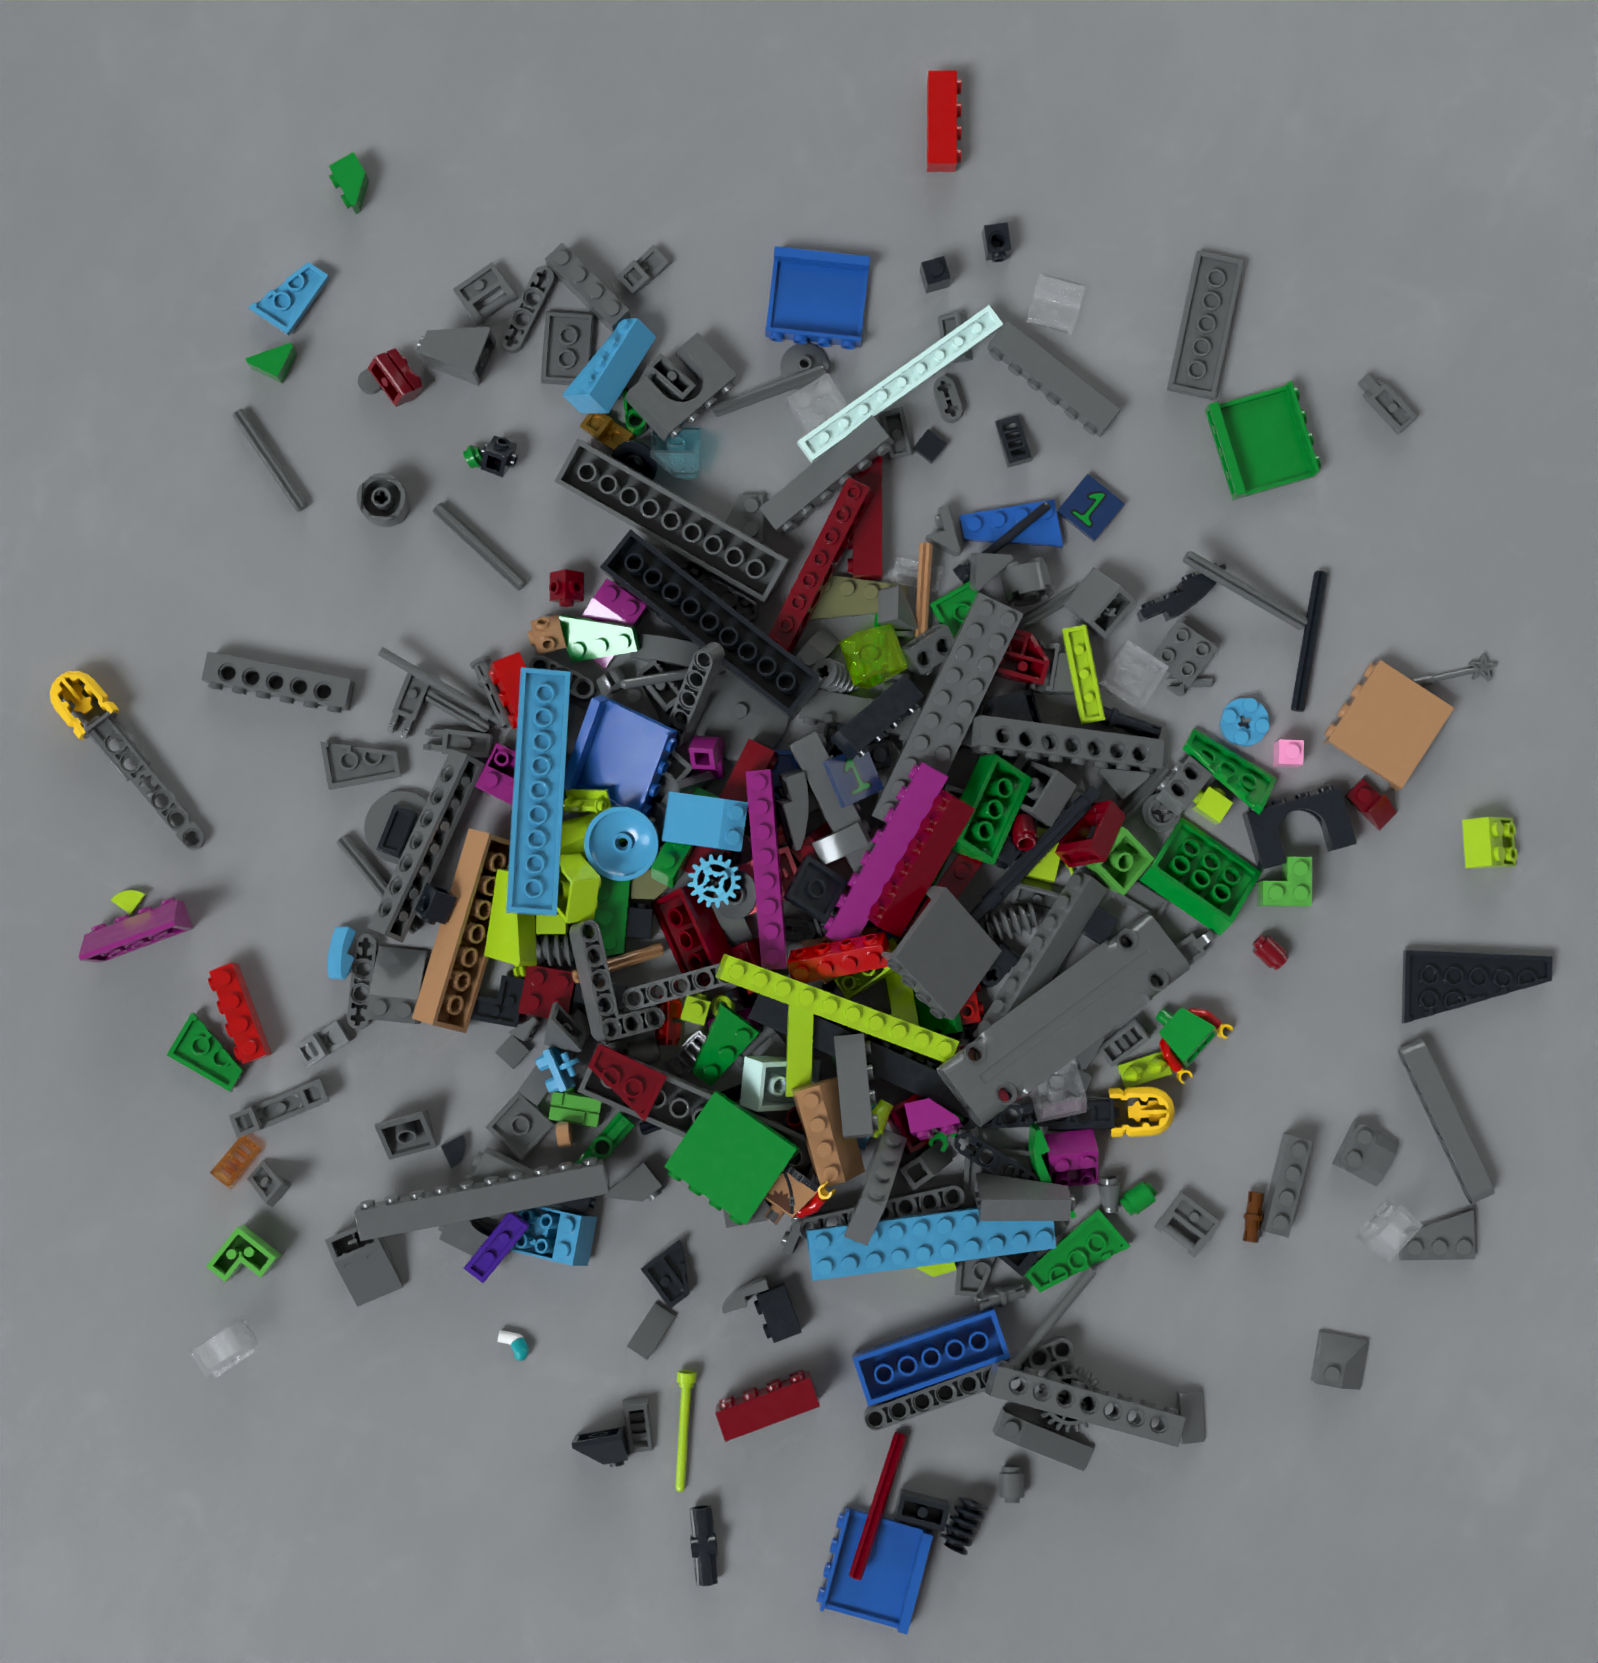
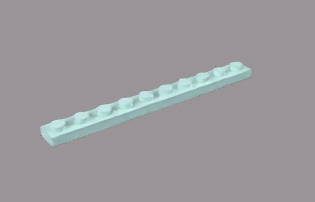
M988 305L798 440L797 445L812 463L871 415L876 417L1000 329L1003 323L990 305Z

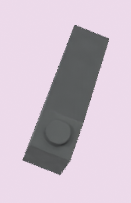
M1003 1407L992 1429L994 1435L1081 1471L1085 1470L1093 1451V1447Z

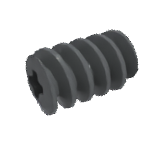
M830 658L822 659L813 669L823 680L820 688L831 692L848 695L856 691L861 683L860 674L854 667Z
M1031 903L1027 904L1026 911L1020 905L1017 906L1016 913L1012 908H1008L1007 916L1003 910H998L997 918L993 912H989L988 920L984 916L986 932L993 941L995 935L998 936L1000 941H1003L1004 933H1007L1009 938L1013 939L1014 931L1022 937L1023 929H1026L1029 935L1032 934L1033 927L1037 929V921Z
M548 935L544 936L541 943L542 966L546 959L549 966L554 965L555 959H557L559 966H563L565 959H567L569 966L574 964V953L568 935H564L562 942H560L558 935L554 936L552 942H550ZM589 951L588 959L592 962V954Z

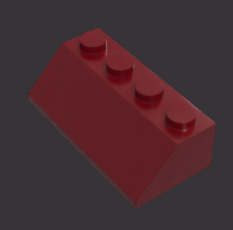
M688 885L651 903L681 974L719 964L724 954L733 957L729 943L712 906L706 907V900L698 903L697 901L700 896L698 894L692 896L691 893L695 888ZM704 972L701 981L706 986L710 984L711 977L708 973Z

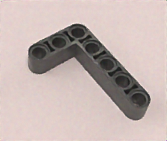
M592 920L573 924L569 931L593 1038L597 1041H610L662 1027L665 1015L658 1007L642 1008L622 1014L618 1013L599 925ZM583 927H585L587 930L586 938L583 936L582 933ZM589 951L592 954V962H590L588 959ZM594 976L598 979L597 986L593 983ZM600 1000L603 1003L602 1011L599 1009L598 1004ZM648 1014L652 1017L651 1023L648 1022ZM627 1019L630 1021L629 1029L626 1027ZM605 1024L608 1026L609 1029L607 1035L604 1032Z

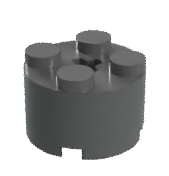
M385 473L373 474L359 486L357 491V504L365 517L374 525L391 527L404 521L410 507L409 495L403 485L392 475ZM384 497H387L388 500L385 501L384 504H380L379 501H382Z
M1042 557L1031 559L1029 563L1024 564L1019 562L1009 563L1005 566L1006 571L1000 575L1006 602L1009 606L1011 602H1014L1015 607L1036 604L1042 601V596L1047 594V597L1050 598L1054 594L1048 564L1044 562Z

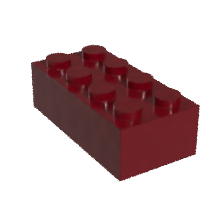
M797 1370L790 1373V1378L781 1381L780 1378L768 1381L766 1387L757 1390V1387H752L744 1390L743 1395L735 1399L731 1395L719 1400L720 1404L716 1405L715 1415L725 1442L820 1407V1399L810 1371Z

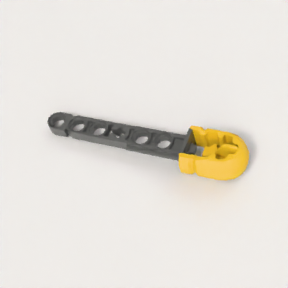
M68 671L57 677L52 683L50 690L51 703L65 723L70 727H74L73 732L79 740L89 737L92 739L126 782L131 780L169 828L177 832L175 835L186 848L190 850L201 848L205 841L202 831L194 821L190 822L189 815L148 767L151 762L114 719L119 713V709L113 702L108 701V695L91 676L80 671ZM84 689L89 695V697L85 698L82 694ZM95 696L100 707L108 712L101 717L96 715L90 720L92 724L84 729L82 722L78 718H74L71 713L74 710L75 712H82L84 715L93 709L91 697ZM71 700L75 704V707L73 709L68 704V702ZM113 738H119L123 742L122 748L118 751H113L109 748V742ZM128 757H135L138 760V766L133 770L126 769L124 766V762ZM144 776L147 779L153 778L151 784L155 789L158 786L161 787L151 797L147 796V794L152 793L146 785L140 786L143 783L141 779ZM164 794L169 797V803L166 807L160 808L156 806L155 799L158 795ZM176 813H180L185 817L184 823L181 826H173L170 820L171 817ZM191 832H196L200 835V841L196 845H189L186 842V837Z

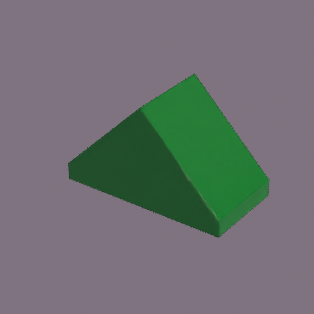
M288 343L245 359L251 369L283 383L297 355V351L292 343Z

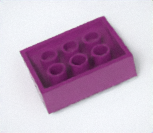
M170 898L162 901L161 906L158 908L146 907L138 910V915L129 918V915H124L114 919L115 923L106 926L104 923L92 927V932L84 935L79 952L80 961L102 963L193 929L184 901Z

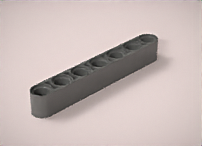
M1419 1039L1398 1049L1400 1060L1469 1203L1474 1204L1495 1194L1493 1185L1426 1044L1422 1039Z
M949 1183L889 1196L885 1207V1214L880 1220L935 1213L957 1208L964 1202L965 1194L960 1187ZM954 1189L956 1198L948 1202L946 1199L947 1192ZM926 1195H931L933 1198V1202L929 1207L923 1206V1198ZM907 1200L909 1208L906 1212L901 1213L899 1211V1204L901 1201ZM856 1204L799 1218L796 1221L795 1230L799 1236L807 1240V1234H804L802 1231L803 1225L806 1222H812L814 1228L827 1227V1220L832 1216H836L838 1220L837 1225L848 1224Z

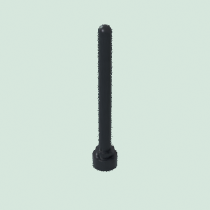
M1047 502L1042 503L982 553L996 554L1048 512L1050 504ZM971 561L968 564H959L953 569V572L963 584L970 581Z

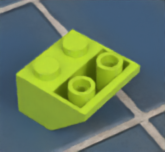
M1482 817L1462 820L1465 868L1516 867L1518 854L1514 841L1516 828L1513 818Z

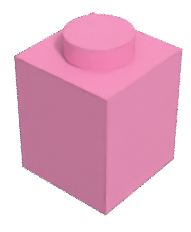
M1279 739L1274 742L1273 767L1298 768L1303 765L1304 740Z

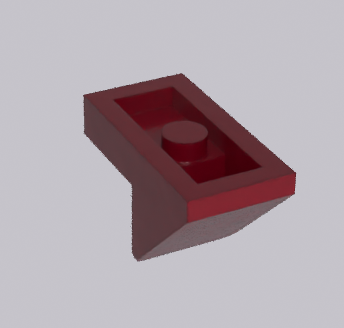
M1361 779L1344 796L1378 830H1381L1397 813L1385 794L1380 796L1364 779Z

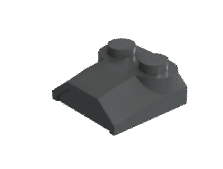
M1353 1120L1332 1164L1377 1187L1384 1178L1396 1154L1398 1142L1372 1129L1368 1125Z

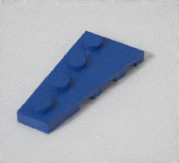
M1055 499L960 515L959 520L963 541L994 543L1042 503L1047 502L1050 504V510L1008 544H1029L1031 546L1062 548L1063 543Z

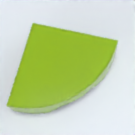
M126 890L116 894L111 901L130 915H133L146 897V894L140 891Z

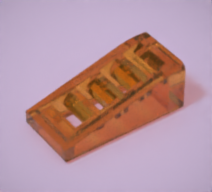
M246 1136L239 1138L211 1170V1176L231 1190L262 1149ZM242 1144L252 1151L250 1155L240 1149ZM238 1153L245 1161L241 1163L233 1155ZM231 1161L239 1167L238 1170L235 1171L227 1163ZM223 1169L232 1175L230 1179L221 1173Z

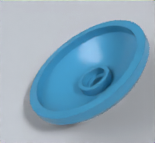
M613 807L601 812L592 820L585 834L584 848L589 863L599 874L608 879L627 881L641 876L652 866L658 853L659 840L653 823L642 812L630 807ZM621 838L627 839L628 845L626 847L620 845L619 840Z

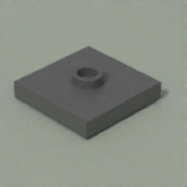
M517 1092L485 1128L522 1161L551 1130L555 1123L534 1103Z

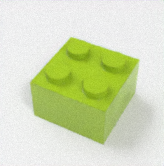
M581 853L560 855L557 912L566 923L594 920L595 910L598 908V890L601 887L599 874L595 872Z

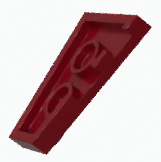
M601 1043L598 1044L588 1065L643 1121H646L667 1075Z

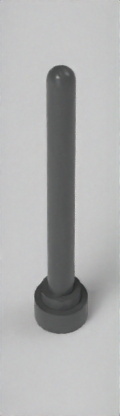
M721 665L719 675L724 677L734 676V674ZM688 669L623 679L620 685L623 689L682 680L685 678Z

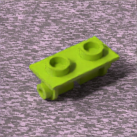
M565 790L567 798L563 800V810L566 813H601L612 808L608 790Z

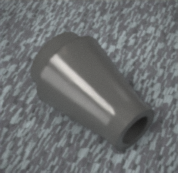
M1105 1175L1099 1177L1097 1186L1103 1204V1212L1105 1213L1118 1212L1122 1184L1119 1181V1176Z

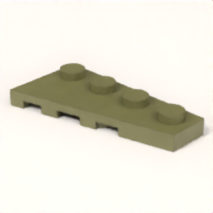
M832 575L809 621L878 613V591L898 584ZM901 585L907 598L908 586Z

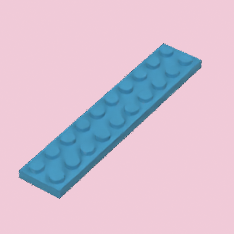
M524 667L520 669L506 913L542 916L557 915L571 674L568 671Z
M977 1207L879 1220L868 1246L844 1237L848 1224L806 1229L812 1281L1056 1248L1054 1221H980Z

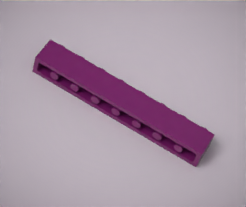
M920 761L919 765L914 764L907 776L911 778L906 787L902 785L896 795V799L899 801L894 809L892 807L888 809L883 819L886 821L885 826L882 830L877 829L871 840L875 844L870 852L867 850L864 852L859 862L862 864L861 869L858 873L854 872L847 884L851 887L846 895L841 894L835 905L838 907L837 912L834 916L830 915L828 921L824 924L823 928L827 929L825 931L826 937L834 941H840L860 936L869 920L867 917L870 914L871 907L877 902L882 893L883 886L891 878L896 864L902 859L909 842L919 830L921 821L929 813L934 799L939 795L948 779L946 774Z
M770 769L746 771L761 967L767 970L788 968L786 964L788 961L773 771Z

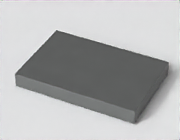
M546 311L541 369L542 384L570 385L591 360L594 314Z

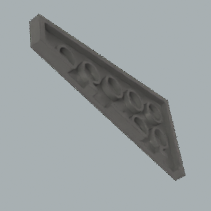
M966 1145V1148L973 1151L970 1154L971 1157L974 1158L975 1152L979 1148V1146L975 1147ZM994 1148L1029 1171H1032L1033 1167L1028 1150ZM988 1149L982 1150L979 1154V1159L982 1163L988 1164L992 1161L993 1154ZM966 1157L962 1187L965 1199L961 1209L977 1207L974 1196L975 1174H992ZM1004 1163L1000 1168V1172L1003 1176L1009 1177L1013 1174L1014 1167L1011 1163ZM1019 1169L1016 1178L1026 1179L1020 1175L1023 1172L1022 1169ZM996 1256L958 1261L954 1294L972 1297L980 1296Z

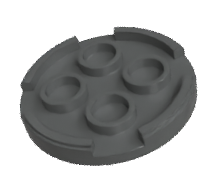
M396 791L382 796L371 806L365 819L364 831L369 847L378 857L394 864H398L400 859L376 850L394 804L418 813L410 836L426 804L424 798L407 791Z

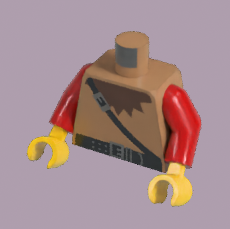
M787 1165L765 1198L772 1205L764 1217L777 1225L784 1213L792 1219L796 1217L804 1218L818 1212L827 1199L836 1193V1189L829 1193L825 1188L829 1183L828 1181L818 1186Z

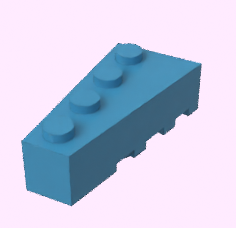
M638 318L623 319L562 396L580 413H609L656 339V336Z

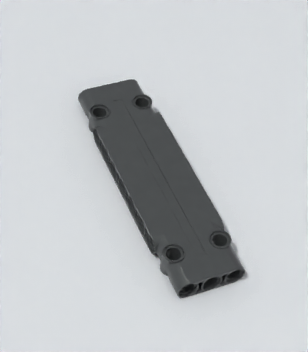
M1145 913L1112 939L1106 940L978 1035L977 1039L937 1068V1072L971 1119L978 1126L982 1127L1017 1099L1024 1097L1150 1002L1155 995L1186 973L1190 966L1153 916ZM1120 938H1124L1128 941L1129 948H1126L1121 944ZM1151 977L1158 980L1159 987L1152 985ZM968 1050L977 1052L978 1061H973L969 1058ZM999 1090L1007 1092L1009 1096L1008 1101H1002L999 1098Z

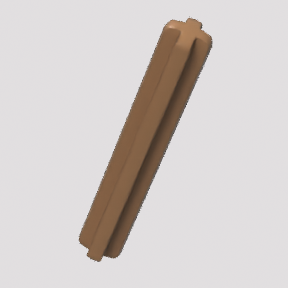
M926 542L919 544L915 619L919 628L914 630L915 638L928 630L933 545Z
M655 943L607 959L609 972L611 973L663 956L664 949L662 944ZM577 969L573 970L572 977L574 982L580 983Z

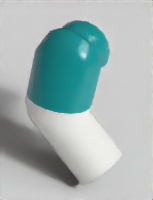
M500 1330L497 1342L509 1344L516 1360H525L529 1353V1346L524 1337L518 1333Z

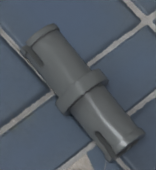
M1020 1282L1003 1289L998 1287L994 1289V1292L976 1296L974 1298L975 1305L980 1304L977 1310L983 1312L996 1306L1001 1308L1006 1306L1008 1302L1025 1298V1289L1020 1290L1024 1287L1023 1284Z

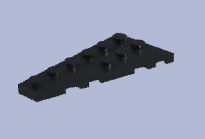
M1403 950L1402 1024L1552 981V956Z

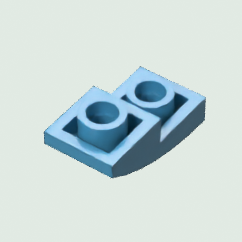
M335 927L328 953V977L330 979L345 980L352 970L354 957L347 954V952L353 945L356 931L350 927Z

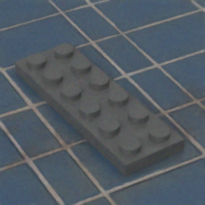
M1197 250L1167 391L1209 400L1215 399L1244 260Z

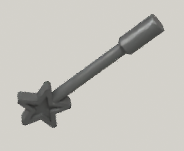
M1482 654L1479 662L1471 661L1468 663L1472 668L1436 676L1428 675L1411 680L1422 687L1432 685L1433 682L1473 674V680L1482 676L1487 681H1490L1492 679L1490 670L1495 668L1497 664L1487 663L1486 655Z

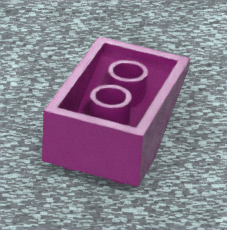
M606 579L590 601L581 618L585 617L601 622L610 621L635 625L636 628L647 614L648 609L646 605L609 579ZM616 655L592 660L607 669Z

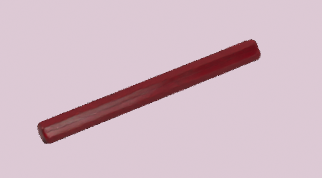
M895 1432L849 1572V1576L856 1580H862L907 1440V1436L900 1432Z

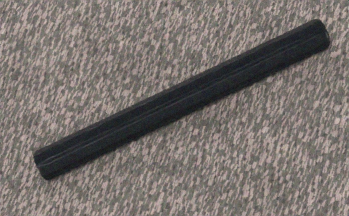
M1316 571L1313 576L1306 616L1308 622L1304 628L1291 710L1295 712H1303L1306 706L1328 573L1324 571Z

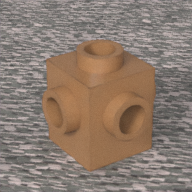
M559 615L540 617L537 620L530 621L532 631H528V637L531 646L536 645L538 654L551 653L555 650L566 648Z

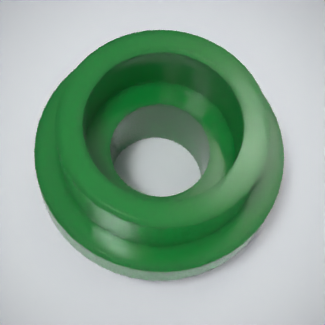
M469 445L467 450L463 451V455L470 468H480L483 459L481 456L482 451L479 447L475 448L473 445Z

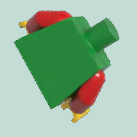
M1163 1008L1156 1016V1020L1164 1026L1159 1032L1161 1036L1159 1045L1163 1059L1168 1063L1172 1071L1176 1072V1078L1182 1084H1185L1181 1079L1183 1073H1188L1193 1078L1192 1073L1188 1069L1183 1068V1066L1188 1067L1216 1035L1219 1038L1228 1039L1227 1036L1223 1035L1224 1027L1229 1031H1233L1231 1025L1221 1024L1220 1019L1204 1009L1190 1008L1186 1010L1180 1008L1173 1015L1166 1008Z

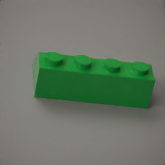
M997 754L980 756L961 797V800L975 808V811L952 849L959 854L995 865L1032 778Z

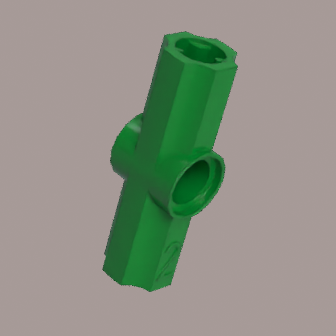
M619 1111L574 1164L583 1163L584 1159L590 1157H597L598 1160L604 1159L605 1162L634 1128L635 1124ZM599 1140H605L609 1143L610 1147L607 1153L603 1154L597 1150L596 1145Z

